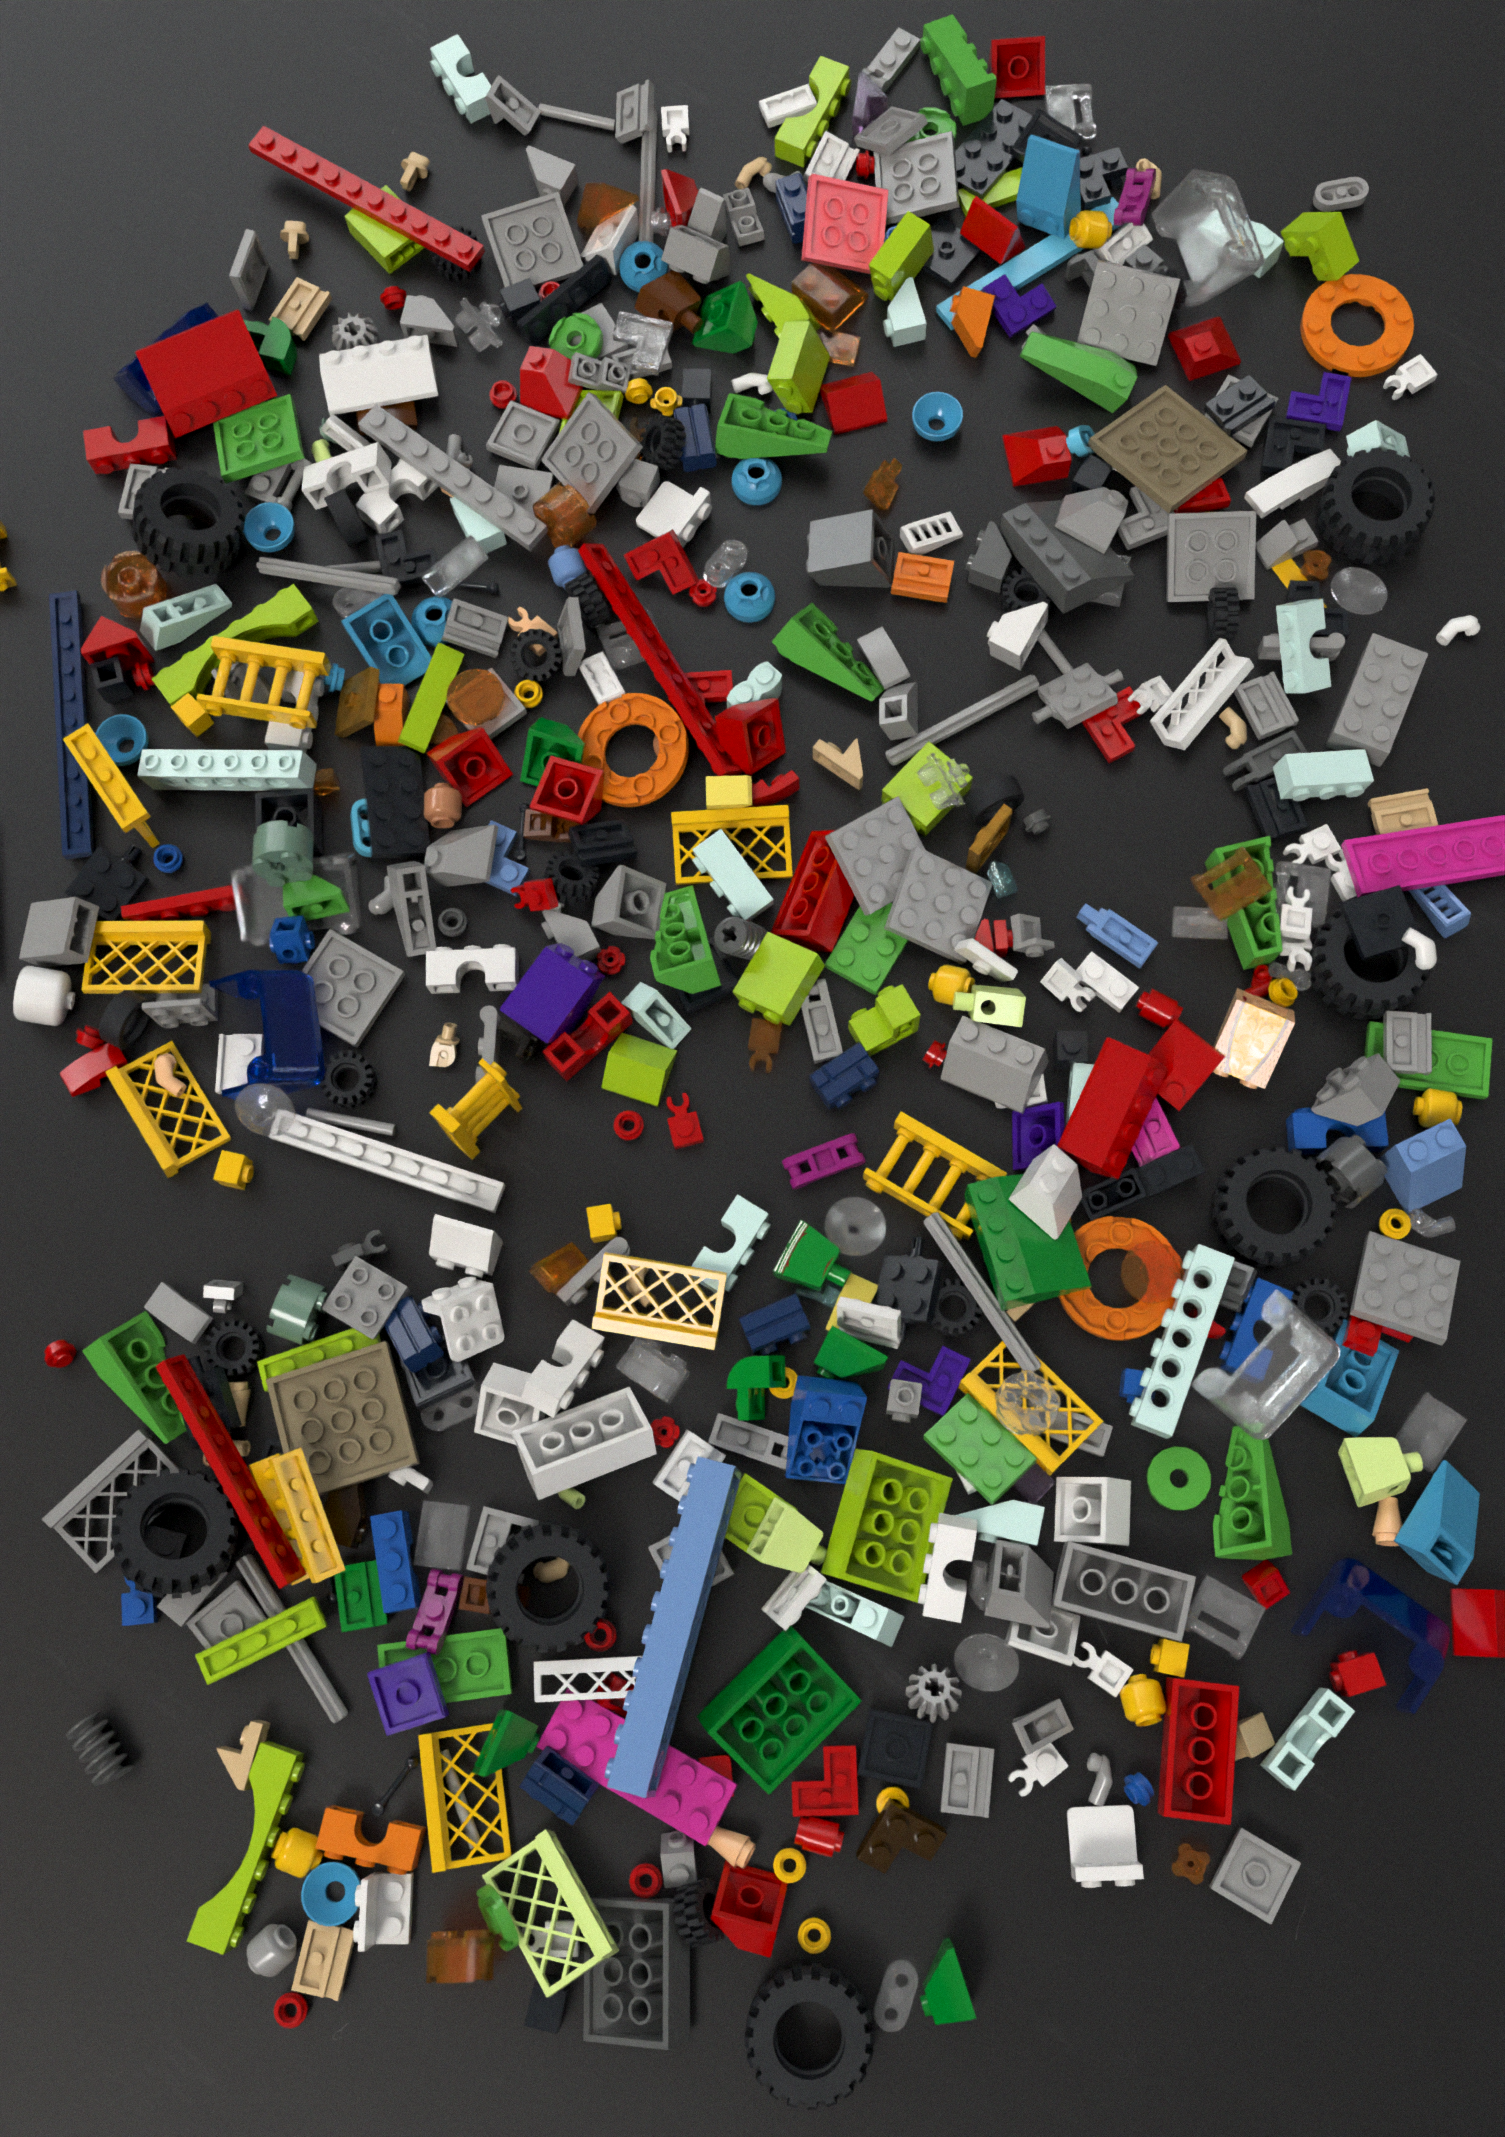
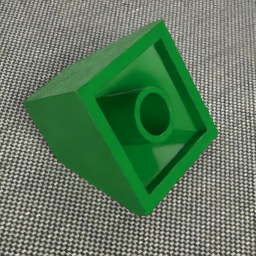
M738 281L704 298L700 313L703 324L695 333L692 344L696 347L732 354L752 346L755 340L758 321L745 284L742 281Z
M540 717L528 731L520 781L538 786L550 756L582 764L585 743L568 725Z
M832 1325L814 1361V1366L818 1368L816 1373L823 1378L847 1380L883 1370L888 1356Z
M499 1710L472 1773L486 1777L525 1758L527 1752L532 1753L540 1736L536 1733L538 1725L508 1710Z
M944 1939L923 1983L925 1994L919 1996L925 2016L932 2015L935 2025L969 2021L976 2018L951 1939Z

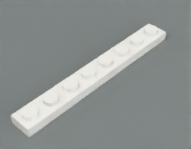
M280 1108L268 1136L273 1140L494 1214L506 1186L502 1182Z

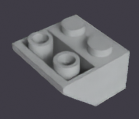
M683 225L670 227L661 258L662 261L670 264V269L680 273L686 271L693 275L694 280L705 284L730 275L731 262L728 245Z
M1379 1053L1369 1058L1365 1056L1360 1057L1351 1066L1343 1070L1337 1068L1326 1077L1327 1082L1317 1093L1316 1096L1318 1098L1311 1110L1314 1114L1355 1126L1362 1125L1383 1115L1400 1083V1079Z
M1002 1540L996 1541L989 1563L984 1615L1049 1629L1054 1572L1029 1546Z

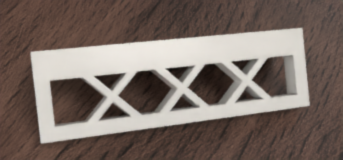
M1219 638L1150 720L1162 743L1166 746L1185 750L1254 668L1250 658L1235 656L1227 640ZM1222 652L1225 659L1216 667L1217 656ZM1206 672L1205 683L1201 688H1198L1200 676ZM1186 693H1189L1188 703L1181 709L1182 698ZM1172 713L1170 725L1165 729L1162 722L1168 714Z
M643 1656L535 1661L534 1700L535 1702L626 1698L628 1691L625 1690L631 1684L635 1686L636 1677H631L626 1671L633 1670L636 1659ZM611 1671H619L629 1680L620 1691H611L603 1683V1680ZM593 1672H605V1673H604L603 1676L599 1679ZM573 1673L568 1680L561 1675ZM579 1673H587L596 1681L588 1693H580L570 1684ZM554 1674L564 1683L556 1694L542 1695V1675ZM600 1685L606 1692L594 1691ZM566 1687H568L573 1692L570 1694H561L566 1689Z

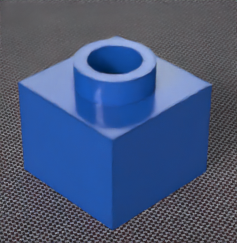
M1125 1368L1121 1373L1119 1396L1126 1397L1127 1403L1132 1404L1135 1397L1140 1398L1144 1386L1139 1385L1144 1372L1142 1370ZM1153 1391L1151 1400L1155 1398L1156 1391Z

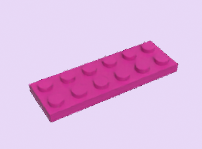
M1505 815L1344 840L1341 847L1357 898L1400 885L1402 891L1505 875Z
M569 1688L565 1692V1694L573 1693ZM593 1700L560 1701L536 1747L544 1750L546 1746H549L602 1786L702 1845H708L738 1786L737 1783L669 1744L655 1797L643 1798L607 1787L609 1779L604 1777L609 1759L615 1758L618 1745L614 1744V1738L618 1725H624L625 1718L600 1706Z

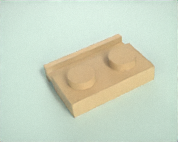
M296 277L270 316L269 321L271 322L272 317L282 320L287 325L291 335H297L301 340L305 341L331 302V294Z
M1428 788L1370 799L1368 806L1371 808V817L1376 835L1437 826L1438 821L1432 800L1430 801L1428 796Z
M312 1919L308 1920L291 1990L339 2001L354 1946V1928L350 1929L341 1925L323 1926Z

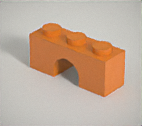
M336 1805L326 1807L315 1848L324 1850L323 1856L337 1860H343L344 1855L356 1858L355 1864L365 1867H375V1863L388 1866V1872L398 1875H406L407 1871L417 1868L427 1827L394 1820L389 1822L383 1841L381 1843H372L364 1837L361 1830L364 1812Z

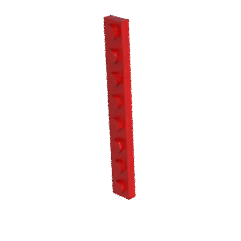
M185 1354L160 1362L156 1365V1368L162 1377L163 1383L167 1386L177 1404L178 1410L182 1413L192 1431L193 1437L197 1440L207 1458L208 1464L217 1476L224 1493L232 1503L239 1520L247 1530L272 1579L279 1589L299 1580L307 1574Z

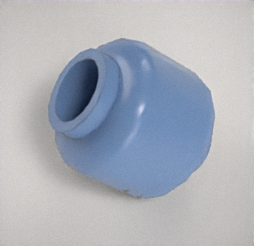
M570 545L557 547L554 550V554L548 560L554 583L559 587H563L564 590L565 583L583 573L589 574L584 560L578 552L579 549L571 548Z

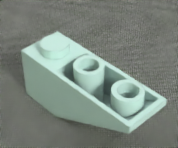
M1010 1500L954 1516L976 1519L979 1540L996 1543L997 1539L1000 1538L1009 1540L1011 1543L1037 1546L1045 1507Z
M828 1581L824 1582L818 1596L811 1599L805 1606L892 1647L904 1619V1616Z

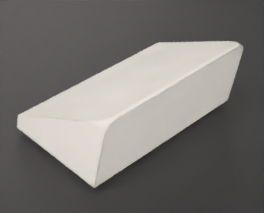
M1125 223L1106 240L1101 248L1094 249L1093 252L1098 260L1123 265L1127 257L1143 244L1147 245L1153 238L1144 223L1142 226H1133V223Z
M334 414L328 418L321 428L326 435L348 452L371 444Z

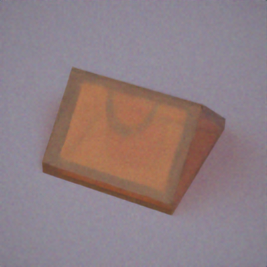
M603 182L586 183L576 222L579 227H596L640 199L637 194Z

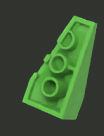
M1033 331L1029 334L1020 353L1021 358L1111 413L1128 399L1138 377L1135 365L1111 351Z
M729 393L717 425L715 454L724 455L729 458L748 459L827 453L832 431L805 419L795 421L786 417L787 412L782 409H777L775 412L765 408L764 402L756 398Z
M813 603L794 615L772 640V643L777 647L778 652L782 656L871 702L885 690L863 662L854 659L852 646L848 642L843 644L835 634L838 628Z
M693 885L665 893L659 916L661 921L659 931L655 933V949L651 951L650 955L656 981L691 994L721 986Z
M144 1311L98 1338L85 1348L83 1353L98 1376L167 1444L187 1430L182 1414L178 1410L177 1404L167 1386L163 1383L162 1377L156 1368V1365L166 1360L163 1350L166 1346L164 1338L147 1311Z
M1262 1421L1233 1427L1225 1463L1228 1467L1225 1486L1221 1485L1219 1496L1222 1497L1219 1515L1215 1514L1213 1521L1215 1557L1266 1560L1292 1555L1289 1521L1265 1424Z

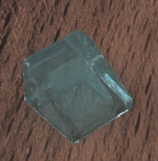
M997 861L991 862L988 876L990 881L993 882L992 886L996 896L1002 898L1016 893L1018 888L1008 865Z

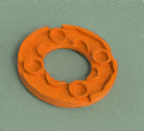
M1348 274L1343 275L1337 281L1323 283L1311 294L1302 314L1300 331L1307 351L1320 365L1330 371L1334 368L1349 373V377H1368L1388 370L1403 357L1413 336L1414 319L1408 302L1394 286L1376 277ZM1352 302H1358L1363 306H1372L1382 316L1384 333L1380 339L1370 345H1349L1341 341L1333 332L1331 316L1335 309L1345 303L1351 304Z
M627 693L608 703L606 701L588 715L577 735L585 743L582 764L605 772L602 800L615 806L637 807L661 798L678 782L688 760L689 740L686 728L680 717L666 702L648 694ZM635 724L646 726L658 738L659 753L656 762L650 767V770L640 773L635 777L628 778L617 775L606 762L605 752L608 741L615 732L625 726Z
M1107 1216L1093 1220L1079 1228L1074 1235L1087 1273L1090 1263L1096 1255L1109 1249H1123L1132 1252L1142 1261L1147 1270L1148 1285L1146 1293L1140 1301L1128 1308H1112L1102 1304L1094 1297L1090 1288L1058 1296L1066 1313L1085 1331L1108 1340L1123 1341L1136 1339L1158 1328L1161 1325L1166 1309L1172 1310L1176 1298L1171 1297V1294L1181 1274L1180 1264L1171 1244L1154 1227L1135 1218Z

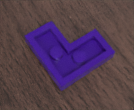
M1005 274L981 290L982 292L995 295L992 311L1009 338L1047 316L1057 307L1043 284L1019 297Z
M1324 372L1318 396L1291 391L1285 418L1326 424L1325 429L1340 431L1343 426L1352 377Z
M942 1346L930 1373L900 1360L892 1379L921 1383L920 1406L943 1417L971 1359Z

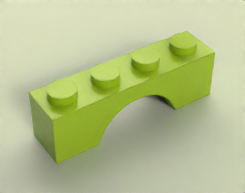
M823 56L819 57L809 75V86L817 105L806 115L785 118L775 136L776 157L803 168L808 159L813 157L820 137H823L825 131H828L831 117H835L839 111L842 97L847 96L850 91L852 80L849 79V66Z

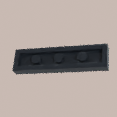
M595 255L517 322L528 345H537L552 332L553 327L560 319L570 317L612 281L602 257Z

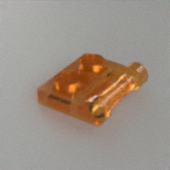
M1243 846L1234 851L1235 855L1202 875L1196 874L1190 878L1192 885L1201 895L1219 923L1272 891V887ZM1240 865L1246 869L1213 890H1210L1207 886Z

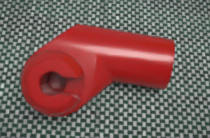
M1264 964L1258 965L1254 969L1251 987L1244 991L1261 998L1269 994V984L1272 982L1270 967Z

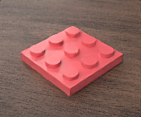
M811 174L808 177L801 260L870 274L869 263L884 244L889 190Z

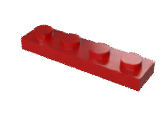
M237 884L121 906V914L125 921H178L180 917L189 915L201 917L215 910L232 911L237 906L246 905L244 893Z

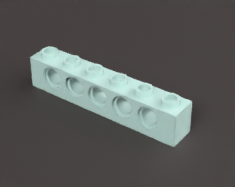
M142 749L137 776L154 790L284 791L313 788L317 764L303 750Z
M1198 1244L1193 1251L1188 1250L1181 1266L1186 1269L1183 1280L1177 1279L1171 1297L1176 1298L1172 1310L1166 1309L1161 1321V1326L1165 1327L1161 1339H1155L1150 1355L1155 1357L1151 1369L1145 1368L1139 1385L1144 1386L1140 1398H1134L1129 1411V1415L1133 1416L1131 1425L1166 1439L1172 1437L1233 1265L1234 1257ZM1195 1274H1201L1206 1277L1208 1281L1207 1288L1201 1289L1195 1285L1193 1281ZM1184 1303H1191L1197 1308L1198 1315L1196 1318H1190L1184 1314ZM1174 1332H1180L1186 1336V1347L1180 1348L1174 1344L1172 1339ZM1169 1361L1176 1366L1177 1374L1175 1377L1171 1378L1163 1373V1362ZM1153 1391H1160L1165 1395V1407L1160 1408L1153 1404L1151 1400Z

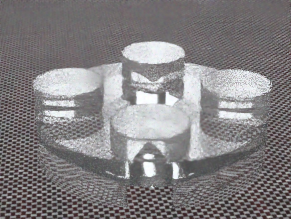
M1023 1370L1020 1373L1010 1375L1002 1382L995 1394L996 1414L999 1421L1012 1433L1022 1436L1023 1434L1040 1435L1049 1429L1057 1418L1058 1408L1061 1404L1060 1397L1052 1385L1031 1370ZM1020 1398L1030 1399L1033 1402L1034 1410L1031 1408L1024 1410L1021 1407L1023 1401Z

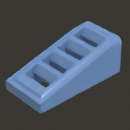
M1445 885L1433 886L1435 890L1426 895L1423 892L1430 887L1409 890L1443 938L1451 936L1468 925L1471 912ZM1440 896L1441 899L1435 903L1431 902L1432 900ZM1447 906L1448 910L1444 912L1440 911L1441 909Z

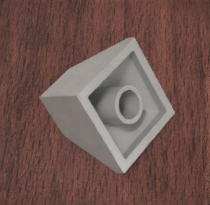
M1105 487L1065 495L1055 527L1104 554L1126 513L1128 500L1120 492L1109 490Z
M494 824L452 830L429 845L426 849L424 861L426 877L445 887L489 882L498 826Z
M619 865L595 898L591 926L612 935L655 939V933L659 931L661 922L659 916L666 883L624 865Z

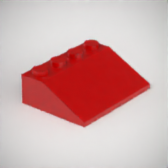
M239 309L135 351L175 438L277 396Z

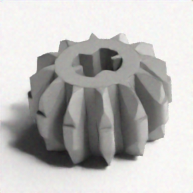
M348 312L346 319L338 317L339 325L332 326V342L336 346L337 351L352 349L360 345L378 344L379 333L370 317L364 318L360 312L355 317Z
M935 1663L932 1664L930 1672L921 1666L918 1669V1675L912 1674L909 1677L911 1686L906 1687L905 1694L911 1698L908 1703L909 1708H919L917 1713L919 1719L927 1713L930 1714L929 1719L932 1723L936 1721L937 1714L946 1721L949 1718V1711H957L959 1704L956 1700L961 1699L962 1691L956 1688L959 1682L957 1677L948 1678L950 1672L948 1667L940 1673L937 1672V1665ZM930 1690H936L937 1696H931Z

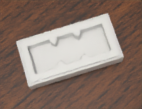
M809 84L759 101V108L768 128L782 124L786 117L793 118L806 115L817 105Z
M603 651L580 662L579 669L598 705L605 701L608 703L625 694Z
M973 938L959 941L954 951L972 962L973 968L984 975L989 974L1000 983L1014 980L1018 973L1016 968Z
M411 1467L389 1473L388 1477L402 1486L408 1481L427 1494L434 1485L430 1479Z

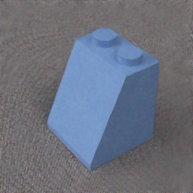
M1448 1119L1396 1144L1379 1158L1385 1164L1388 1171L1384 1177L1406 1214L1412 1213L1462 1188L1466 1145L1452 1120Z

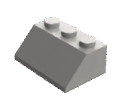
M962 1016L949 1041L941 1080L1023 1114L1049 1060L1045 1048Z

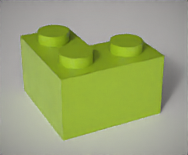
M1303 212L1281 231L1285 248L1290 256H1309L1313 273L1318 280L1337 281L1359 262L1341 212Z
M903 984L895 988L891 985L878 993L879 997L875 1000V1007L870 1010L866 1008L858 1010L851 1016V1020L848 1022V1030L855 1042L861 1043L869 1057L918 1031L920 1013Z

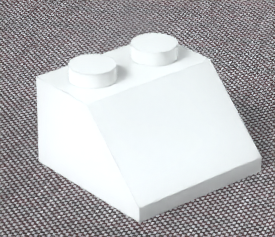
M1044 602L1003 614L999 622L994 621L987 633L990 655L1021 670L1048 622V604Z
M1053 1144L1032 1160L1009 1197V1200L1054 1240L1060 1236L1082 1199L1078 1166Z
M435 1214L429 1255L434 1260H437L435 1265L453 1270L454 1266L466 1269L465 1274L482 1279L483 1274L493 1275L503 1241L493 1230Z
M493 1363L481 1385L475 1433L516 1445L512 1431L544 1419L545 1413L521 1400L526 1380L531 1373Z
M1056 1477L1054 1541L1129 1546L1131 1481L1110 1477Z

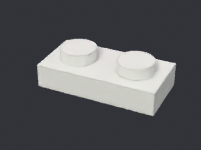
M1092 951L1076 970L1083 977L1080 983L1092 989L1095 995L1119 1013L1139 989L1136 984Z

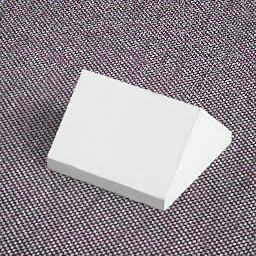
M631 205L602 216L580 255L582 262L587 263L595 255H598L604 259L609 273L617 275L620 270L619 264L624 250L635 243L639 235L637 208Z
M1051 1606L1049 1629L1011 1621L1004 1644L1071 1666L1074 1659L1080 1616Z

